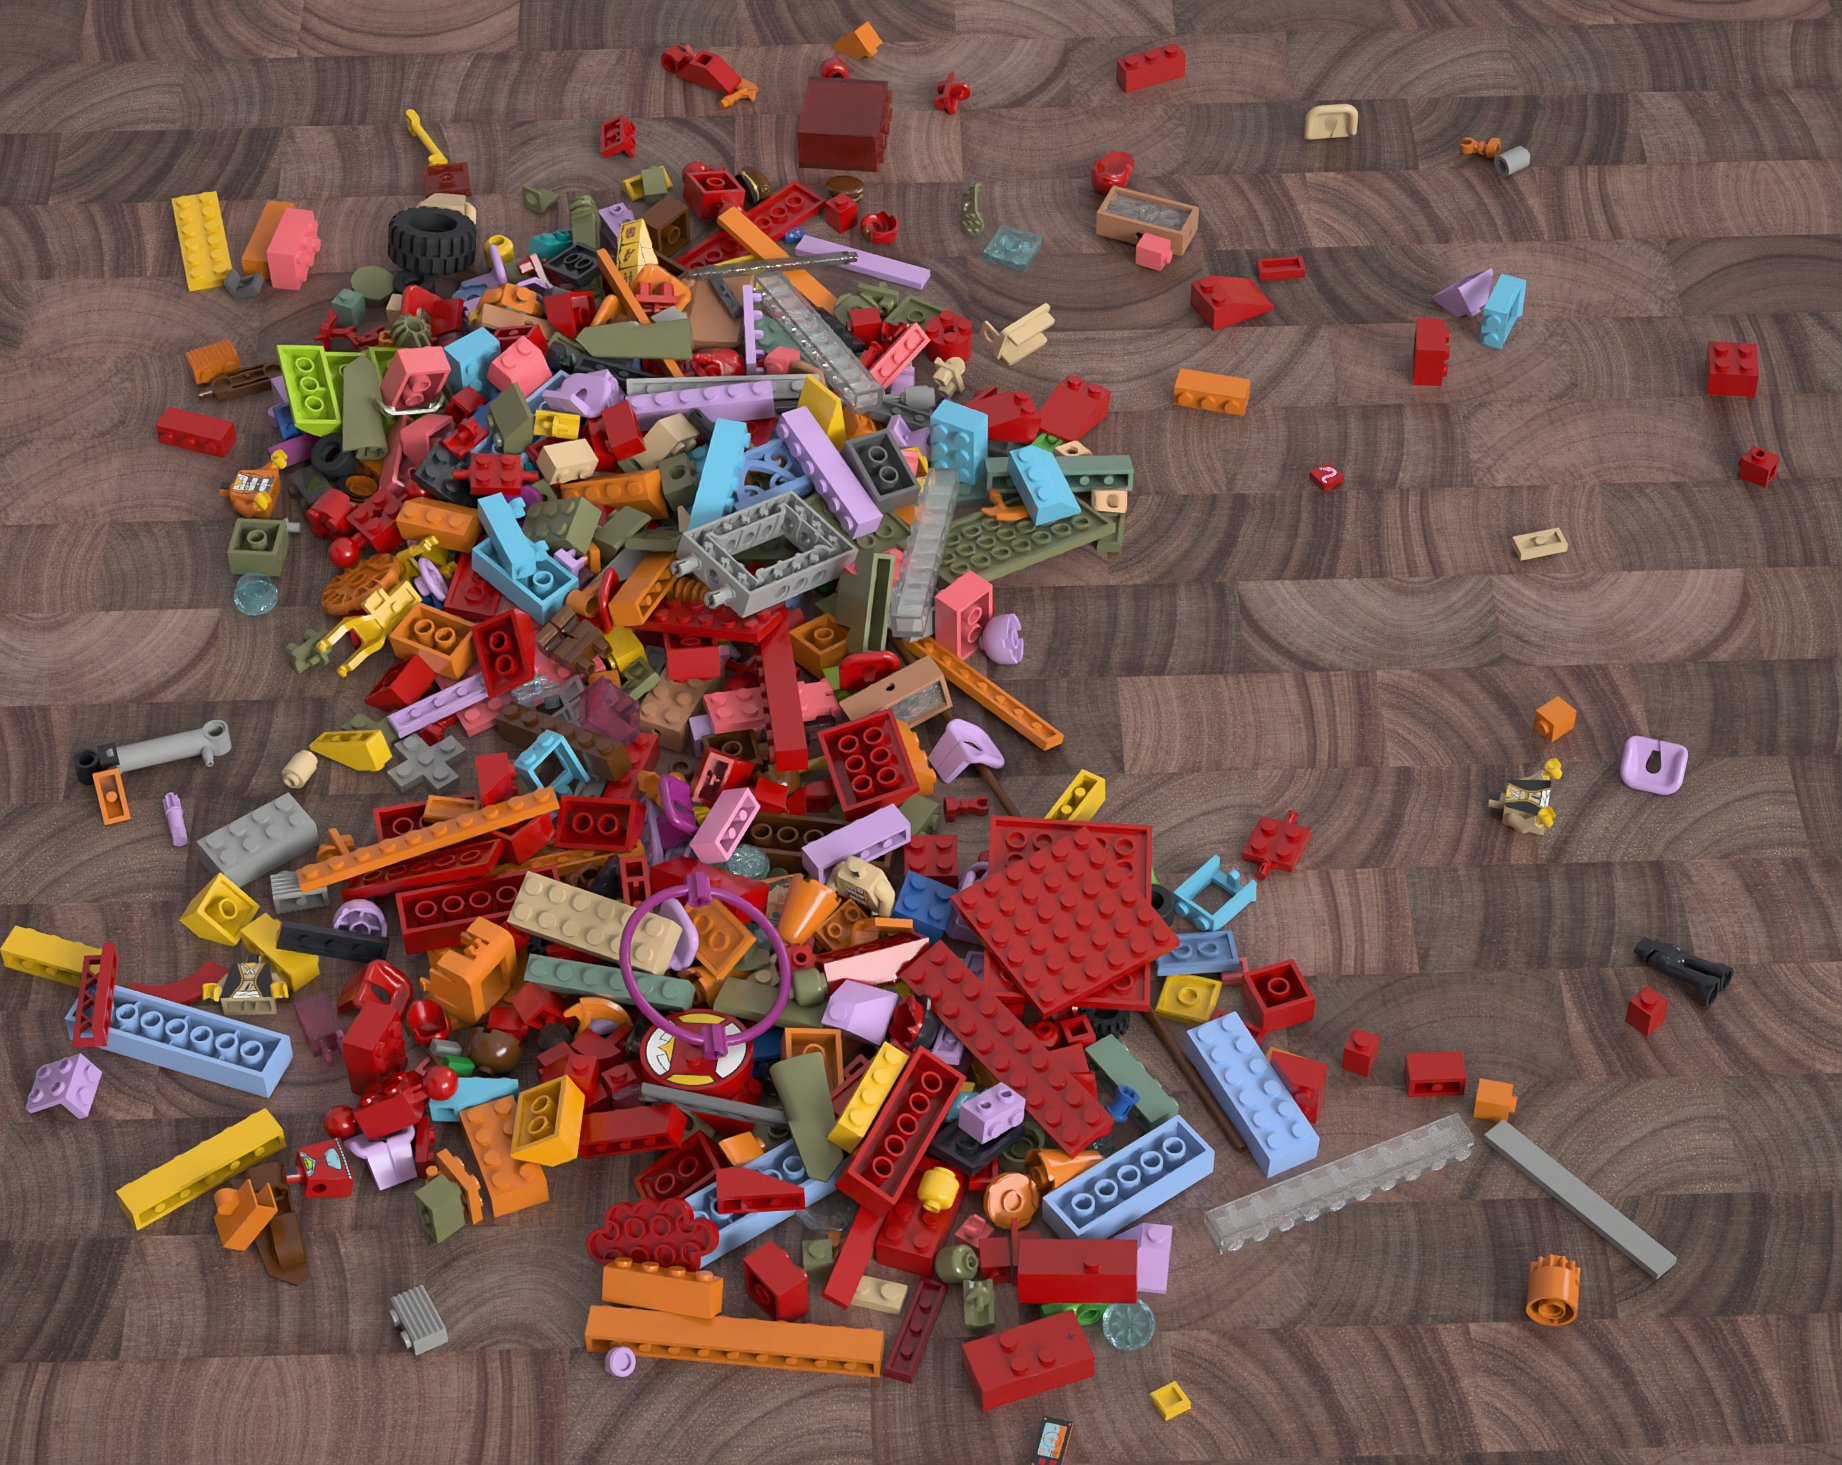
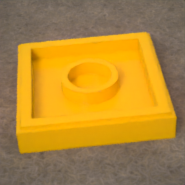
M1191 974L1168 975L1155 1012L1160 1018L1196 1027L1208 1023L1214 1013L1222 989V982Z

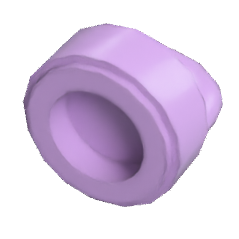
M626 1347L612 1348L605 1358V1371L617 1377L628 1376L635 1368L636 1359L634 1353Z

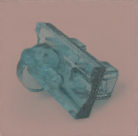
M536 671L534 680L523 684L522 689L511 691L512 699L515 702L533 710H536L534 700L543 698L546 709L559 707V694L563 693L562 685H558L556 680L548 682L546 674L538 676Z

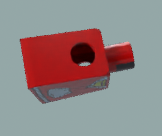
M340 1137L300 1148L297 1151L295 1165L282 1168L284 1184L300 1183L303 1195L307 1198L351 1197L354 1176Z

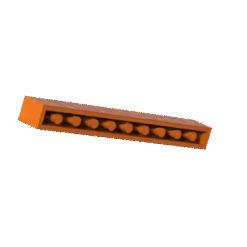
M610 1305L590 1306L585 1331L588 1352L608 1353L614 1347H626L635 1356L879 1378L884 1353V1331H877L872 1328L855 1329L845 1326H821L814 1323H788L783 1320L730 1318L725 1315L706 1319L665 1311L642 1310L636 1307L630 1309L617 1308Z

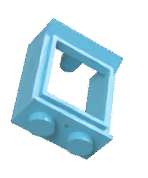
M1505 274L1500 275L1484 307L1479 344L1502 350L1503 343H1505L1517 317L1522 316L1527 280Z
M547 729L538 736L537 740L526 751L521 753L514 762V767L532 793L539 788H544L533 770L554 751L565 770L548 787L553 786L556 796H572L573 792L567 786L572 779L576 778L587 783L590 778L564 736ZM557 809V810H554L553 812H554L555 814H557L559 811H558V809Z
M1214 855L1173 892L1175 912L1194 923L1200 931H1218L1248 903L1256 901L1257 882L1251 880L1245 887L1241 886L1239 872L1235 869H1232L1227 875L1221 872L1220 857ZM1211 882L1216 883L1234 896L1214 915L1209 914L1191 901Z

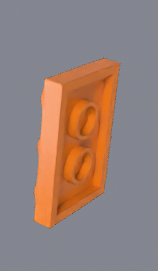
M711 897L712 901L710 904L700 908H693L686 904L684 910L698 933L699 944L695 956L717 979L723 980L757 938L719 899Z

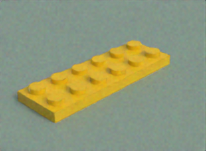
M204 192L202 194L172 198L189 292L224 286L225 278L228 271L232 269L217 192Z

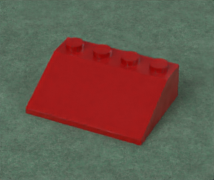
M892 708L817 732L846 821L854 822L855 820L862 819L878 809L885 808L891 804L897 807L920 791Z

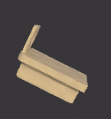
M1045 303L1006 327L1000 334L988 321H984L979 334L994 350L993 356L997 360L1002 358L1007 365L1011 366L1046 344L1047 338L1041 332L1052 326L1055 320L1048 313L1050 306ZM986 330L993 334L994 341L988 337Z

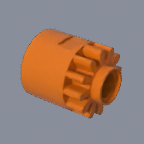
M1550 1254L1545 1258L1539 1256L1538 1262H1531L1526 1312L1532 1320L1543 1325L1562 1326L1576 1319L1580 1268L1575 1267V1261L1568 1262L1565 1256Z

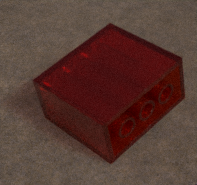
M809 76L797 131L799 168L879 173L880 163L884 164L885 150L883 149H887L888 136L886 135L890 134V122L888 121H892L893 108H890L892 90H888V81Z

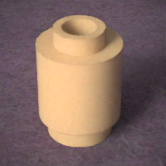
M307 750L295 753L281 772L283 782L290 788H302L317 768L318 761L315 755Z

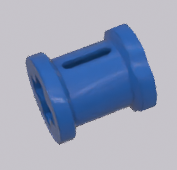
M1119 1085L1116 1089L1117 1094L1111 1103H1107L1105 1110L1114 1120L1124 1123L1128 1117L1127 1113L1133 1104L1139 1102L1140 1096L1132 1088L1126 1085Z

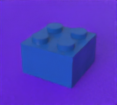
M908 870L898 890L892 915L889 918L913 920L914 931L928 937L930 947H932L941 939L953 908L950 904V896L958 893V890Z

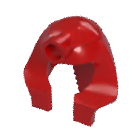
M702 349L692 356V360L699 363L702 369L706 365H716L720 368L722 376H746V362L744 358L732 349ZM689 362L684 363L685 370L691 368Z

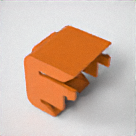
M478 917L466 932L460 934L461 943L467 945L464 949V954L460 955L449 949L436 963L445 975L431 968L429 970L430 980L424 977L419 979L420 987L423 991H429L423 998L424 1001L440 1004L447 1010V1013L469 1024L476 1023L483 1014H488L491 1006H495L510 989L511 982L518 975L515 944L512 935L506 929L482 917Z

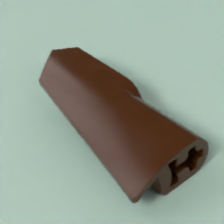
M271 1162L249 1168L247 1173L254 1194H258L264 1185L269 1183L278 1209L277 1213L254 1239L267 1272L272 1278L298 1287L310 1273L299 1220L293 1207L289 1184H284L282 1178V1168L285 1166L280 1162ZM231 1180L234 1189L239 1190L246 1180Z

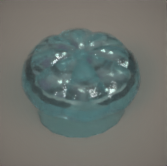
M259 571L249 572L238 580L233 600L239 611L251 616L263 615L275 607L278 602L279 593L275 585L271 583L269 576Z
M741 844L736 846L728 861L722 862V869L759 881L764 880L768 875L770 862L762 849L749 844Z
M1137 1299V1303H1112L1105 1311L1102 1321L1106 1339L1114 1347L1124 1351H1135L1147 1345L1154 1335L1156 1326L1152 1310L1139 1299Z

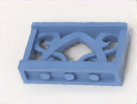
M771 439L766 444L759 447H751L743 453L745 455L744 467L739 469L737 474L739 476V486L737 491L732 493L735 494L737 503H733L732 512L727 513V515L791 490L800 498L813 494L815 485L804 474L801 465L791 455L783 439ZM781 455L787 465L784 468L779 467L781 459L778 461L772 459ZM792 469L796 476L790 473L789 470ZM755 470L773 475L769 483V490L764 491L752 485L744 486L748 471ZM778 479H780L779 483H782L779 486L775 484ZM751 492H753V493L756 494V495L750 497V493H751Z

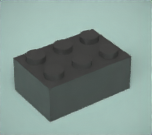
M889 428L845 441L840 455L881 514L915 503L921 486Z

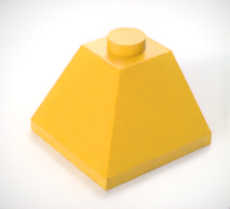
M220 872L191 900L179 921L200 938L234 947L241 938L240 930L250 924L260 906Z

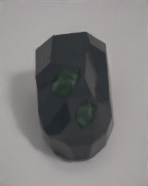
M556 341L552 342L547 350L545 359L549 369L555 374L563 370L567 374L572 375L576 365L575 355L571 353L570 348Z

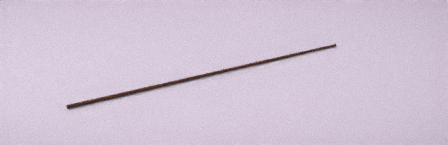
M887 629L888 640L906 666L914 663V658L899 636L892 630ZM949 709L939 713L946 725L955 719ZM965 742L968 745L974 747L971 742ZM973 763L1008 816L1022 817L988 766L982 763ZM1150 1004L1149 1012L1142 1011L1235 1149L1238 1153L1245 1152L1248 1148L1247 1144Z

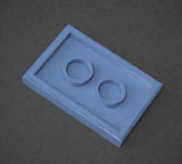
M1231 930L1175 934L1180 939L1179 947L1154 960L1157 976L1239 970V959Z

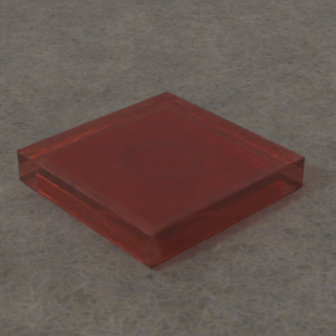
M467 162L422 167L426 199L434 193L471 196Z

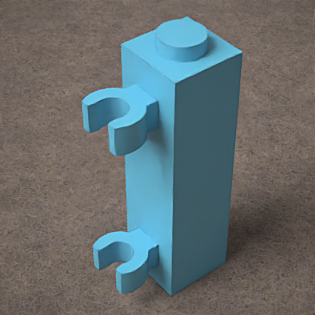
M497 493L478 499V517L512 581L536 574V560L544 561L548 559L549 556L546 551L549 548L544 540L538 541L530 547L515 518L525 516L523 510L525 503L521 497L515 498L507 504L502 493Z

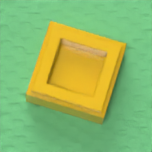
M1176 1381L1151 1392L1149 1396L1150 1401L1165 1421L1191 1408V1402Z

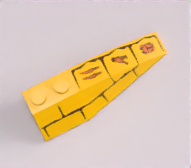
M643 219L622 223L620 228L616 267L630 287L646 264H658ZM659 286L652 291L651 295H659Z

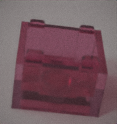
M601 675L580 693V725L587 730L622 742L627 747L640 736V702L637 699L634 700L614 685L610 679H606Z

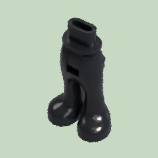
M1644 937L1634 949V953L1643 957V962L1649 963L1655 970L1669 977L1687 982L1698 989L1699 1002L1707 1008L1714 1003L1719 990L1724 991L1728 987L1733 977L1734 969L1724 963H1712L1680 949V947L1673 943H1661L1659 939L1652 941Z

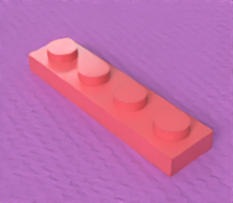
M917 322L911 324L860 378V381L871 395H880L930 342V339Z

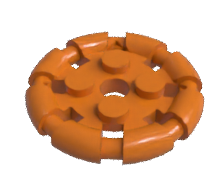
M391 554L372 555L368 560L361 559L354 566L344 569L345 572L340 576H335L324 589L320 601L322 609L333 616L348 615L354 609L357 611L362 610L363 608L360 604L377 588H382L387 593L395 585L402 570L400 560Z

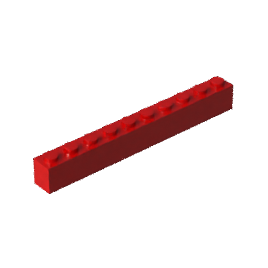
M784 600L768 607L771 611L781 612L782 621L759 643H754L770 762H775L776 772L808 770L807 743Z

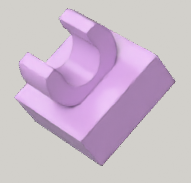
M561 548L554 553V560L578 578L579 569L584 567L585 558L581 557L579 560H575L576 550L574 549L566 552Z

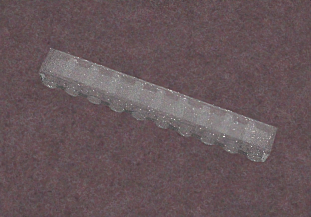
M780 270L754 275L753 293L761 294V305L810 362L823 371L825 379L855 414L882 409V402L885 397L884 387L879 384L872 373L857 359L851 349L843 343L841 338L836 335L830 325L822 319L820 314L815 311L809 301L801 295L800 291L794 287L790 280Z
M929 468L927 477L922 479V492H919L918 495L919 506L915 507V521H911V536L907 537V550L903 552V565L899 567L900 580H896L895 583L896 596H892V611L887 613V625L892 627L893 637L924 636L960 491L958 468Z
M1455 1113L1206 1211L1204 1230L1220 1255L1228 1251H1236L1243 1245L1253 1241H1261L1268 1235L1278 1231L1289 1230L1296 1224L1314 1220L1319 1215L1331 1210L1337 1211L1346 1204L1356 1200L1362 1201L1369 1197V1195L1382 1190L1387 1191L1399 1183L1407 1180L1412 1181L1429 1171L1440 1170L1445 1165L1454 1161L1465 1160L1472 1155L1475 1137L1460 1115Z

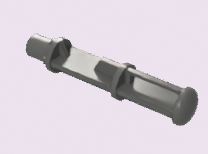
M707 265L704 268L707 280L712 284L719 298L730 311L731 316L734 318L740 317L743 314V307L740 306L733 292L722 279L719 271L715 270L712 265Z

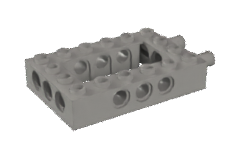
M791 490L682 533L675 555L679 560L672 562L670 568L672 574H676L675 577L678 578L693 572L712 590L704 595L705 604L709 605L710 609L726 603L740 617L744 618L839 578L844 567L854 563L858 549ZM781 535H784L802 552V554L796 553L794 557L785 561L779 560L775 565L768 568L758 569L755 576L751 575L742 563H738L732 557L734 554Z

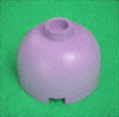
M1015 614L993 617L984 627L983 635L979 637L981 650H985L986 655L997 664H1017V662L1022 660L1023 638L1018 639L1017 630H1021V625Z
M353 899L338 908L333 917L332 929L386 937L387 935L385 917L381 909L373 902L364 899Z

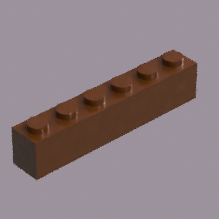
M512 701L495 717L503 739L526 749L547 729L563 735L586 772L615 783L632 767L622 742ZM554 751L547 756L559 761Z

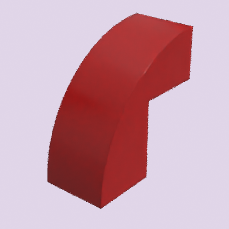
M821 780L801 787L786 800L782 813L807 816V813H829L828 809L833 807V780Z

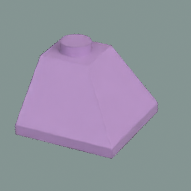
M1489 268L1465 276L1435 294L1432 298L1456 317L1466 314L1468 318L1478 314L1480 307L1488 301L1493 270Z
M846 980L830 997L821 1023L826 1029H841V1036L881 1047L899 995Z
M1142 1223L1114 1236L1113 1239H1137L1138 1241L1137 1291L1166 1294L1172 1226Z

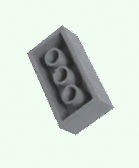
M289 792L197 841L201 862L213 877L221 872L238 888L320 845L316 823Z

